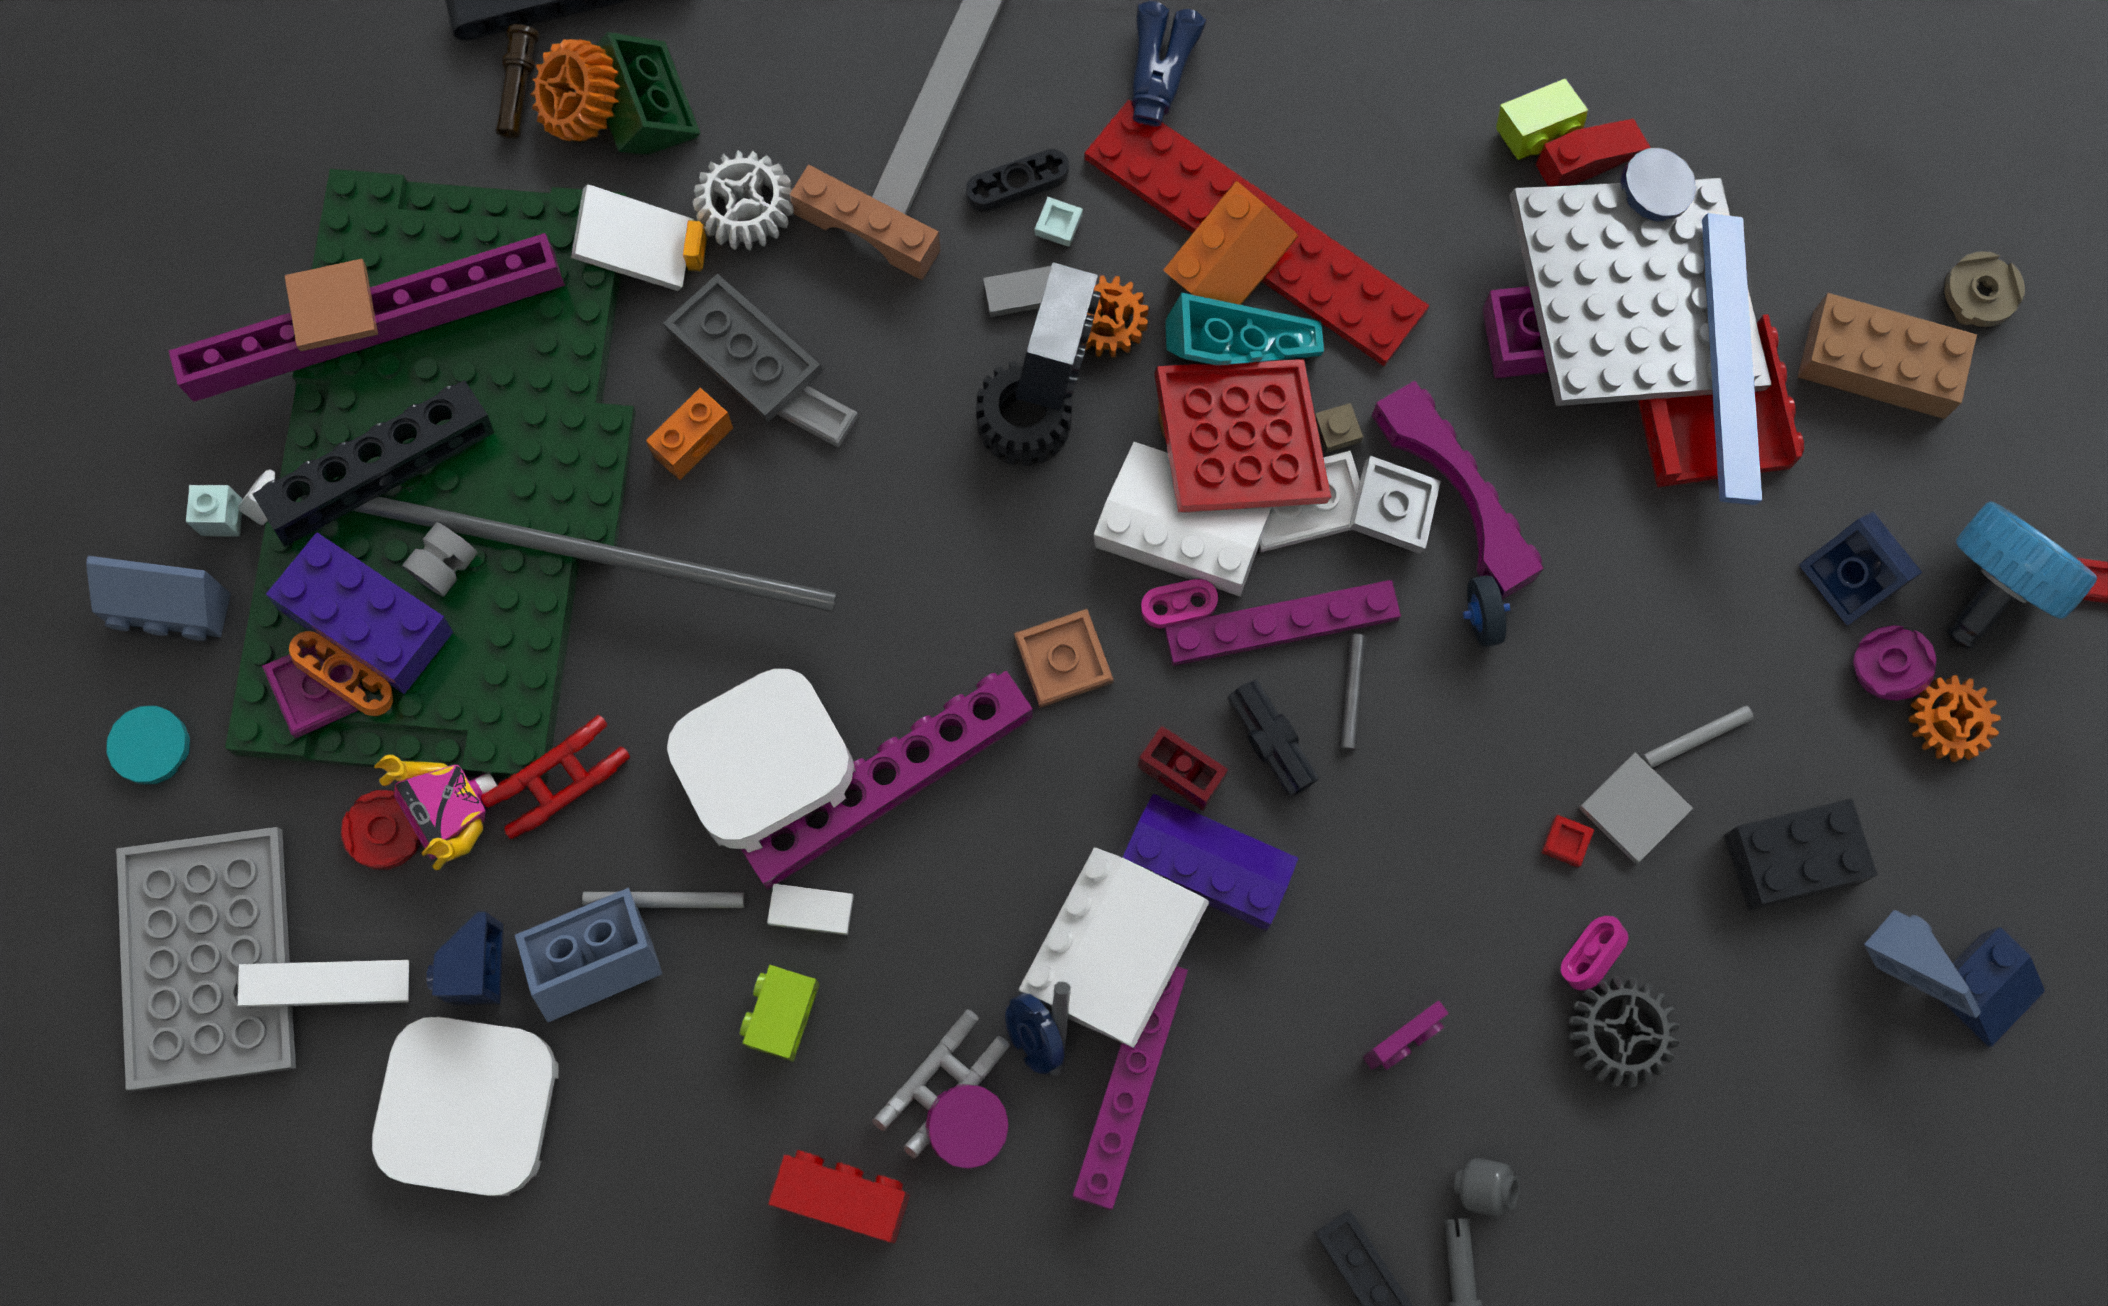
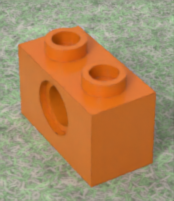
M700 387L645 441L652 456L680 481L733 429L728 412Z

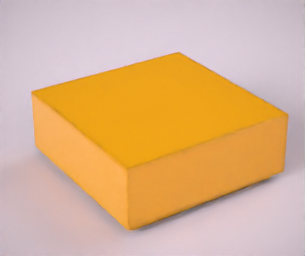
M688 220L683 257L687 269L690 271L701 272V269H703L707 236L701 221Z

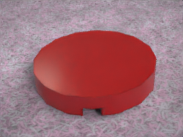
M375 790L364 794L354 802L355 804L351 807L350 811L346 812L341 828V838L345 850L358 863L375 870H389L400 866L416 853L421 843L395 799V792L392 790Z

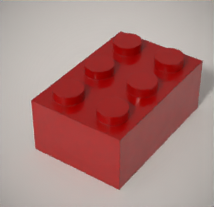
M800 1150L796 1151L795 1157L784 1154L768 1203L769 1205L887 1242L896 1243L910 1197L908 1193L902 1191L903 1183L878 1174L875 1182L862 1179L864 1171L837 1162L835 1170L823 1166L825 1159Z

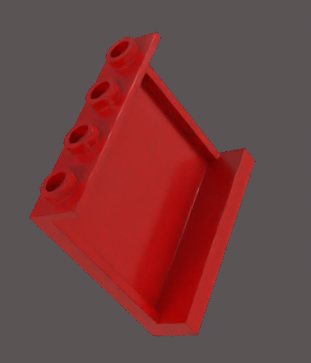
M1769 314L1762 315L1757 322L1772 384L1765 391L1755 392L1760 473L1791 469L1804 452V440L1802 434L1796 431L1794 422L1796 414L1795 403L1792 397H1788L1785 385L1787 369L1784 362H1780L1777 352L1779 344L1778 332L1774 326L1771 327ZM1713 395L1638 400L1657 487L1718 479Z

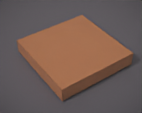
M363 259L285 275L296 346L300 351L378 335L368 274Z
M1088 609L1014 633V638L1039 708L1113 683L1112 674Z

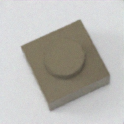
M1351 403L1315 413L1318 433L1326 453L1362 442L1363 434Z

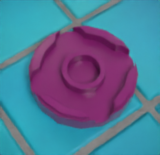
M1891 625L1877 628L1864 636L1856 650L1853 663L1857 681L1867 692L1880 699L1898 701L1913 698L1926 690L1934 679L1936 655L1933 645L1922 633L1916 630L1912 632L1903 629V626Z
M961 1084L948 1091H944L936 1097L928 1110L925 1128L929 1142L933 1147L932 1149L938 1157L952 1166L970 1169L985 1165L998 1155L1006 1142L1009 1124L1006 1109L995 1094L981 1086Z

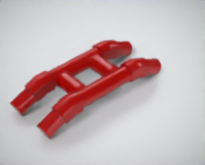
M596 715L583 727H580L573 734L565 738L566 740L517 774H513L481 795L483 804L487 808H491L499 802L516 795L527 786L540 805L535 806L533 809L522 814L520 818L504 826L505 833L510 839H514L525 832L537 828L546 822L549 817L595 785H599L608 779L622 764L630 759L626 749L620 746L586 772L573 754L587 746L595 739L594 737L607 728V722L603 717ZM561 763L574 782L553 795L540 776Z

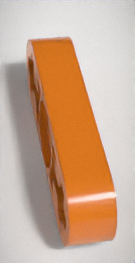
M301 632L291 640L289 645L291 659L294 665L302 672L366 715L379 716L390 709L393 703L391 686L386 679L316 632ZM313 645H316L315 648L318 656L325 660L320 671L321 665L318 659L312 655L302 658L301 648L303 646L310 649ZM338 665H347L352 668L353 675L348 681L338 683L330 678L331 670ZM361 677H364L362 679L363 687L374 693L381 689V701L373 699L369 703L367 702L366 693L357 687Z

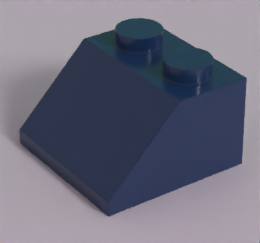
M1874 511L1856 520L1799 564L1847 626L1923 573Z
M477 912L434 953V965H429L427 970V986L429 990H432V996L451 1005L500 1004L504 929L502 922L487 912Z
M1997 927L1982 933L1953 962V965L1969 987L1981 1011L1980 1015L1974 1018L1945 1002L1943 1003L1988 1047H1992L2045 992L2032 957L2001 927Z

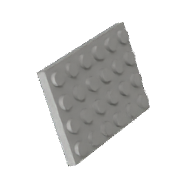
M273 827L116 848L126 1090L139 1091L296 1069L292 1006L238 1007L239 964L290 963L282 829Z

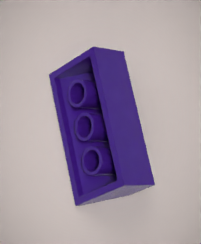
M1152 794L1122 857L1206 898L1209 901V906L1265 931L1272 924L1299 859L1155 794Z

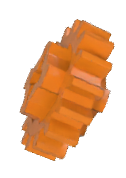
M1100 275L1099 284L1095 285L1094 290L1101 292L1096 313L1093 315L1094 320L1085 351L1094 346L1096 347V356L1100 357L1103 350L1106 349L1109 350L1111 357H1116L1117 348L1121 347L1128 353L1131 349L1130 341L1140 344L1142 341V333L1140 331H1147L1148 320L1145 317L1148 316L1149 308L1148 305H1141L1144 299L1142 292L1132 294L1134 283L1130 281L1123 287L1120 285V276H1115L1112 283H1107L1105 276ZM1132 314V323L1128 327V329H1126L1124 321L1129 319V315Z
M1952 675L1946 680V683L1941 677L1931 682V687L1928 686L1926 690L1919 693L1921 698L1911 702L1910 706L1918 712L1909 717V722L1919 725V729L1914 731L1912 735L1913 737L1923 736L1926 739L1922 745L1923 750H1927L1932 746L1935 747V758L1941 759L1949 753L1952 762L1961 760L1963 756L1970 760L1979 755L1978 751L1983 752L1989 749L1992 745L1988 739L1991 740L1999 734L1998 730L1991 727L1992 724L2001 720V716L1991 714L1990 711L1997 702L1996 700L1986 701L1983 698L1988 690L1985 687L1977 691L1972 689L1974 680L1971 678L1962 684L1959 683L1957 675ZM1939 696H1943V699L1939 701V707L1932 709L1934 701ZM1977 728L1975 736L1967 742L1966 738L1970 737V730Z

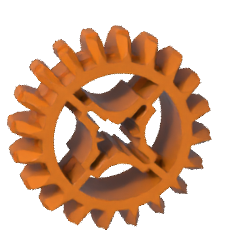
M563 39L559 44H552L550 52L543 53V64L536 65L539 72L537 78L532 79L536 83L535 90L530 94L536 98L532 109L539 113L537 122L543 124L545 131L550 132L551 135L566 141H587L588 138L597 137L600 129L607 128L606 118L614 117L611 109L614 103L619 102L614 98L615 91L621 87L614 82L618 71L612 67L613 59L608 57L605 50L582 39H579V41Z

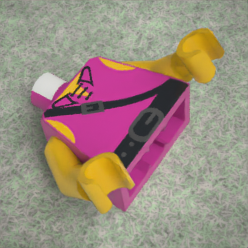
M390 754L384 756L374 765L375 769L382 768L387 771L379 779L381 785L387 786L394 780L400 781L395 784V799L424 847L422 856L428 854L431 860L438 858L432 865L435 870H440L446 861L464 856L471 851L483 831V822L485 820L486 811L481 803V795L497 786L491 774H482L468 781L459 765L447 766L445 763L401 761L397 756Z

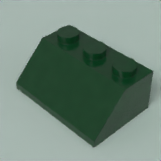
M607 32L596 45L604 49L606 55L613 59L612 67L618 71L614 82L621 87L615 91L614 98L619 102L614 103L611 110L614 117L606 118L618 152L649 155L697 138L701 133L666 42Z

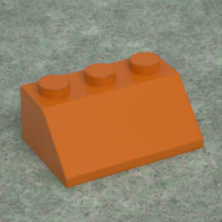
M1236 181L1163 271L1191 295L1242 305L1298 238V234L1262 201Z

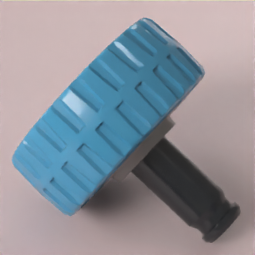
M1990 501L1970 520L1956 541L1960 550L1982 568L1981 572L1988 578V581L1957 616L1955 624L1947 628V634L1965 648H1974L1976 640L1985 635L2015 598L2023 603L2028 601L2055 618L2064 619L2085 598L2096 583L2097 576L2081 561L2042 532L2004 507Z

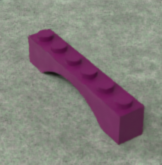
M1414 380L1376 402L1372 417L1391 446L1410 452L1430 463L1460 493L1470 512L1476 531L1478 548L1476 571L1480 577L1492 576L1500 590L1502 600L1536 580L1544 569L1541 565L1542 558L1540 553L1533 545L1526 543L1520 534L1521 529L1516 518L1511 513L1506 514L1499 504V495L1490 482H1484L1477 471L1478 466L1472 454L1467 450H1462L1456 441L1457 436L1453 426L1446 419L1442 420L1436 412L1435 402L1431 394L1426 389L1421 390Z

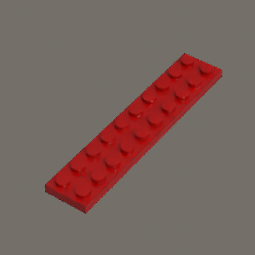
M1128 99L1085 151L1084 159L1192 234L1236 181L1239 182L1298 234V238L1261 282L1317 321H1321L1327 328L1385 367L1426 314L1430 305L1163 122L1158 127L1135 122L1133 120L1135 108L1131 105L1132 101Z

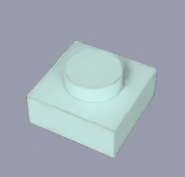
M1048 197L1036 224L1035 235L1070 247L1082 218L1083 209Z

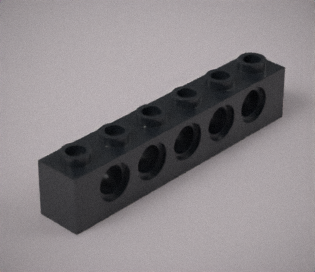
M464 380L456 385L443 388L436 396L421 404L409 406L402 414L395 418L372 426L368 432L352 441L338 444L333 451L322 457L301 464L294 472L280 479L267 482L260 490L252 493L281 543L286 547L494 434V430L488 414ZM442 420H450L444 425H437ZM415 438L411 443L402 444L407 439ZM374 457H380L377 461L373 463H367L370 459ZM344 476L342 480L338 482H332V480L336 477ZM309 495L305 500L296 502L299 497Z

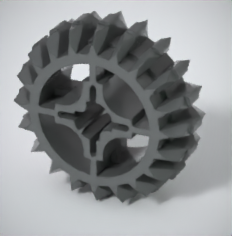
M1615 976L1611 978L1610 987L1604 980H1601L1595 986L1596 992L1591 989L1585 990L1582 995L1587 1003L1577 1001L1573 1005L1574 1010L1582 1015V1017L1572 1016L1568 1019V1024L1579 1028V1032L1568 1035V1040L1572 1042L1580 1041L1582 1046L1573 1051L1574 1057H1580L1584 1054L1588 1057V1060L1583 1063L1582 1068L1588 1071L1596 1065L1598 1070L1595 1074V1079L1598 1081H1603L1610 1073L1612 1087L1620 1086L1623 1077L1627 1087L1633 1088L1637 1086L1638 1077L1644 1084H1648L1653 1081L1652 1072L1659 1076L1663 1075L1666 1069L1661 1061L1671 1063L1675 1060L1674 1054L1667 1047L1675 1048L1680 1045V1040L1670 1036V1032L1680 1029V1024L1677 1022L1668 1023L1667 1020L1668 1016L1675 1013V1009L1668 1007L1663 1010L1659 1005L1665 1000L1666 996L1660 993L1653 998L1650 997L1653 987L1650 983L1644 984L1638 991V982L1634 977L1627 979L1625 987L1621 978ZM1622 1000L1621 1008L1617 1009L1613 1020L1595 1019L1598 1010L1606 1001ZM1638 1007L1647 1015L1653 1029L1644 1026L1639 1021ZM1626 1024L1628 1027L1625 1030L1630 1029L1631 1035L1635 1036L1622 1040L1620 1038L1622 1034L1618 1035L1617 1029L1613 1028ZM1595 1035L1601 1036L1608 1041L1610 1056L1613 1057V1060L1600 1049ZM1647 1043L1652 1045L1649 1054L1642 1062L1637 1065H1625L1626 1058L1631 1055L1635 1044L1643 1045Z

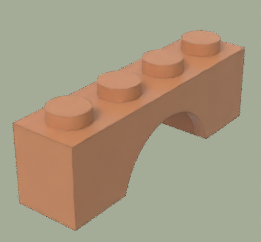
M809 164L789 194L795 215L824 230L835 227L847 230L861 237L879 250L891 265L920 280H923L941 251L939 231Z

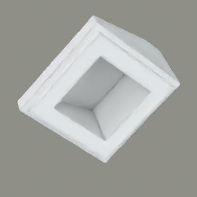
M271 469L266 470L255 481L238 505L240 512L260 525H264L268 520L252 493L260 490L267 482L275 480V472Z

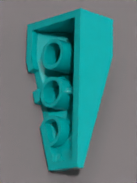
M1181 293L1165 319L1167 350L1183 359L1213 365H1228L1321 356L1324 352L1321 321Z

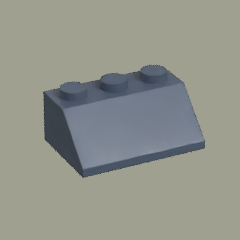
M94 556L87 557L86 567L92 612L105 621L106 627L121 631H129L130 626L143 627V631L160 636H167L168 631L182 632L181 635L183 637L199 641H205L207 636L221 637L231 593L206 571Z
M629 888L515 935L531 996L547 1022L663 974L653 943Z

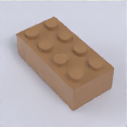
M1827 293L1813 311L1798 378L1946 419L1962 403L1977 334Z

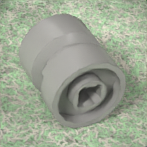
M436 522L423 539L425 547L423 549H415L402 565V568L424 586L444 597L457 580L455 572L457 570L464 571L478 552L452 530Z

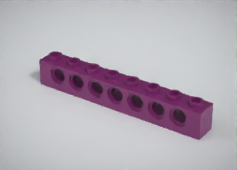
M1004 671L998 676L996 673L987 675L977 683L976 687L978 689L966 697L963 694L953 697L943 706L945 710L933 718L930 715L922 717L910 727L912 732L901 739L897 737L888 739L877 748L879 753L867 761L864 758L854 761L856 771L853 772L852 781L845 793L850 790L861 792L863 796L858 805L847 807L840 803L834 808L831 802H828L759 840L763 848L749 853L746 849H741L766 889H771L773 884H778L1032 719L1033 708L1008 672ZM980 705H990L996 712L992 718L980 720L974 715V711ZM948 726L959 727L963 732L962 736L953 742L944 740L941 737V733ZM916 747H923L930 753L927 760L922 763L911 762L908 759V754ZM885 768L891 769L896 773L894 781L888 785H880L874 780L877 772ZM815 812H825L829 815L827 824L820 829H813L808 826V819ZM789 833L795 837V842L790 849L779 851L774 848V842L779 835Z

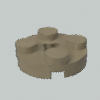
M1975 252L1960 260L1947 274L1944 286L1945 298L1949 307L1954 312L1956 320L1963 325L1973 324L1980 327H1991L2005 322L2017 310L2025 295L2024 280L2018 268L2012 263L2007 265L2004 261L1999 260L2000 255L1993 252ZM1979 282H1983V285L1987 288L1991 287L1993 292L1988 296L1980 294L1977 290Z

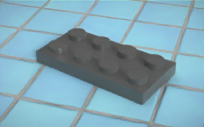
M718 273L663 322L666 331L767 422L823 372L821 365Z

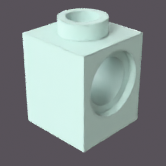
M189 485L186 523L201 536L240 537L242 512L238 510V505L243 499L229 485Z

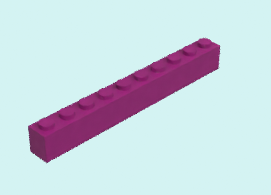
M546 233L370 287L378 335L300 351L296 346L290 312L168 350L177 385L193 402L559 288L565 286L555 252Z

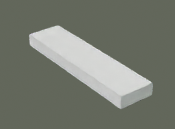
M409 960L239 964L238 1007L409 1002Z

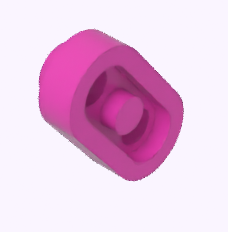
M1193 579L1156 587L1144 595L1141 603V615L1148 625L1159 629L1165 628L1167 625L1209 617L1217 607L1218 593L1213 584L1204 579ZM1197 596L1201 597L1205 604L1201 607H1195L1192 605L1191 599ZM1156 605H1163L1167 608V613L1157 615L1153 608Z
M1602 916L1593 920L1567 953L1561 963V974L1572 988L1576 990L1593 988L1602 980L1628 943V933L1620 921L1613 916Z

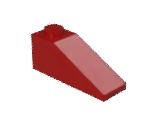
M1634 118L1578 129L1544 144L1535 165L1548 187L1571 186L1628 162L1636 153L1651 147Z

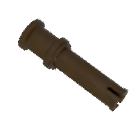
M520 24L510 25L506 31L509 42L507 54L502 56V65L506 72L499 117L495 130L499 136L515 139L520 135L528 75L535 70V61L532 58L534 46L539 42L540 38L537 30Z

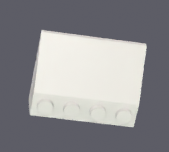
M1133 442L1106 500L1095 529V547L1190 580H1207L1216 589L1241 597L1273 507L1178 513L1168 453Z
M1094 847L1018 990L1022 993L1033 995L1041 1001L1047 1010L1052 1011L1054 985L1061 981L1067 982L1071 987L1068 1019L1134 1048L1209 901L1125 858Z

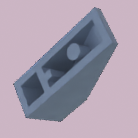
M1893 910L1864 944L1876 968L1977 1018L1981 1011L1969 987L1932 934L1930 925L1916 915L1909 917Z

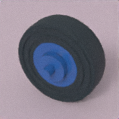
M1492 576L1470 579L1467 585L1468 611L1462 612L1463 618H1470L1476 639L1482 647L1504 643L1506 638L1505 612L1510 611V604H1503L1500 590Z

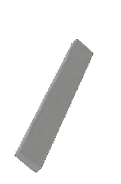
M1005 0L962 1L874 191L873 198L906 215L908 214Z

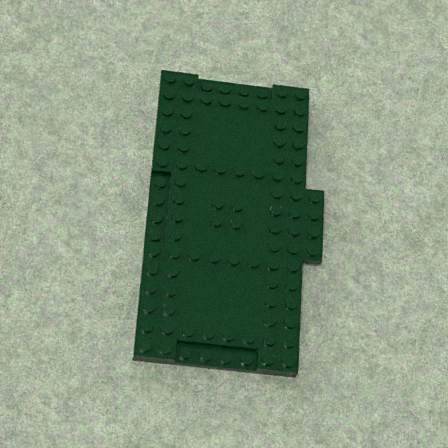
M330 169L312 269L363 259L366 264L369 286L374 287L546 233L555 252L565 286L294 370L292 378L297 384L280 478L294 472L301 464L310 460H316L333 451L338 444L352 441L365 434L372 426L395 418L402 414L409 406L421 404L436 396L443 388L456 385L465 380L488 414L494 434L383 493L380 497L617 546L636 410L634 406L602 403L621 273L571 258L583 189L552 187L551 193L410 182L402 174ZM613 192V193H616V194H619V195H622V196L627 197V194H626V193ZM442 420L437 425H444L450 420ZM415 438L407 439L402 444L411 443ZM374 457L370 459L367 463H373L377 461L380 457ZM344 476L336 477L332 480V482H338L342 480ZM299 497L296 500V502H300L303 500L301 499V497ZM350 511L284 547L270 523L266 522L225 749L235 756L372 768L384 756L390 754L397 756L401 761L445 763L447 766L459 765L465 776L478 777L489 773L493 778L507 779L513 774H517L549 752L553 747L580 559L456 533L469 543L478 554L464 571L457 570L455 572L456 582L446 595L442 597L424 586L402 568V565L415 549H423L425 547L423 539L432 527ZM317 532L443 615L453 633L405 694L391 686L393 703L386 713L379 716H369L358 710L305 735L294 738L262 666L290 654L289 645L291 640L297 634L309 630L280 612L267 597L266 593ZM361 677V680H360V683H361L362 687H363L362 679H363L364 677ZM363 687L368 702L373 699L382 700L381 689L373 693ZM549 771L540 776L545 783L548 782Z

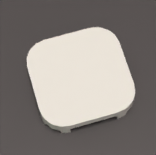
M772 669L760 673L692 710L676 723L669 734L667 744L670 762L710 836L719 846L724 845L728 848L746 849L748 853L763 848L759 840L822 805L831 802L835 808L846 799L844 793L852 781L853 772L856 771L853 759L811 683L802 674L791 669Z
M443 1017L422 1018L409 1024L396 1037L385 1074L372 1134V1152L378 1167L390 1178L403 1183L493 1197L510 1196L509 1194L522 1189L533 1176L537 1175L542 1163L539 1157L555 1078L558 1079L559 1063L556 1062L551 1048L541 1037L517 1028Z

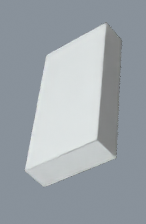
M773 884L767 924L848 935L854 895Z

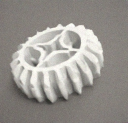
M739 150L736 152V159L729 160L723 154L721 165L710 161L709 170L711 173L700 172L699 179L701 184L695 185L694 193L697 198L693 201L694 209L697 211V220L705 225V233L709 237L716 235V241L720 245L729 240L730 246L734 250H736L740 242H744L746 248L751 250L752 242L757 240L765 247L767 235L778 239L779 231L777 227L787 228L789 222L786 216H791L794 212L789 195L792 191L790 188L791 182L787 175H783V169L779 163L772 166L771 159L767 155L758 161L757 153L754 151L750 153L748 158H743ZM763 184L773 192L771 204L764 202V198L761 196ZM718 196L723 198L725 204H727V212L724 217L715 210Z

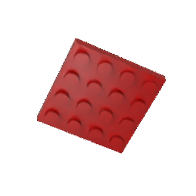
M1304 359L1228 365L1157 366L1154 376L1178 513L1328 503L1331 493Z

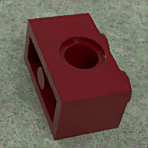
M1162 725L1140 755L1137 767L1202 811L1209 804L1225 780L1228 772L1226 767Z

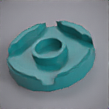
M139 706L123 714L114 723L107 737L106 753L111 766L123 778L141 785L158 784L171 778L178 771L177 768L181 765L182 761L185 762L189 754L190 736L185 724L171 711L158 706Z

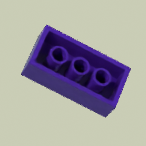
M317 532L266 593L267 597L280 612L307 630L320 634L386 679L392 687L403 694L407 692L453 633L443 615Z

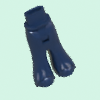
M1148 1L1138 4L1137 7L1138 55L1133 79L1131 105L1135 108L1133 114L1135 122L1158 127L1162 124L1163 116L1170 111V106L1176 96L1185 64L1193 47L1204 31L1206 19L1191 9L1176 11L1172 22L1168 49L1162 61L1159 59L1169 21L1170 9H1167L1159 2Z

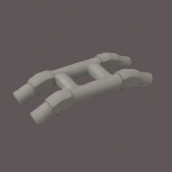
M966 1009L907 1082L873 1118L874 1125L879 1130L885 1131L907 1108L913 1098L929 1110L937 1096L925 1084L940 1067L959 1082L957 1085L971 1084L978 1086L1010 1047L1009 1043L1001 1036H997L969 1070L952 1055L979 1020L974 1012ZM926 1122L904 1146V1151L912 1158H916L930 1143L925 1128Z

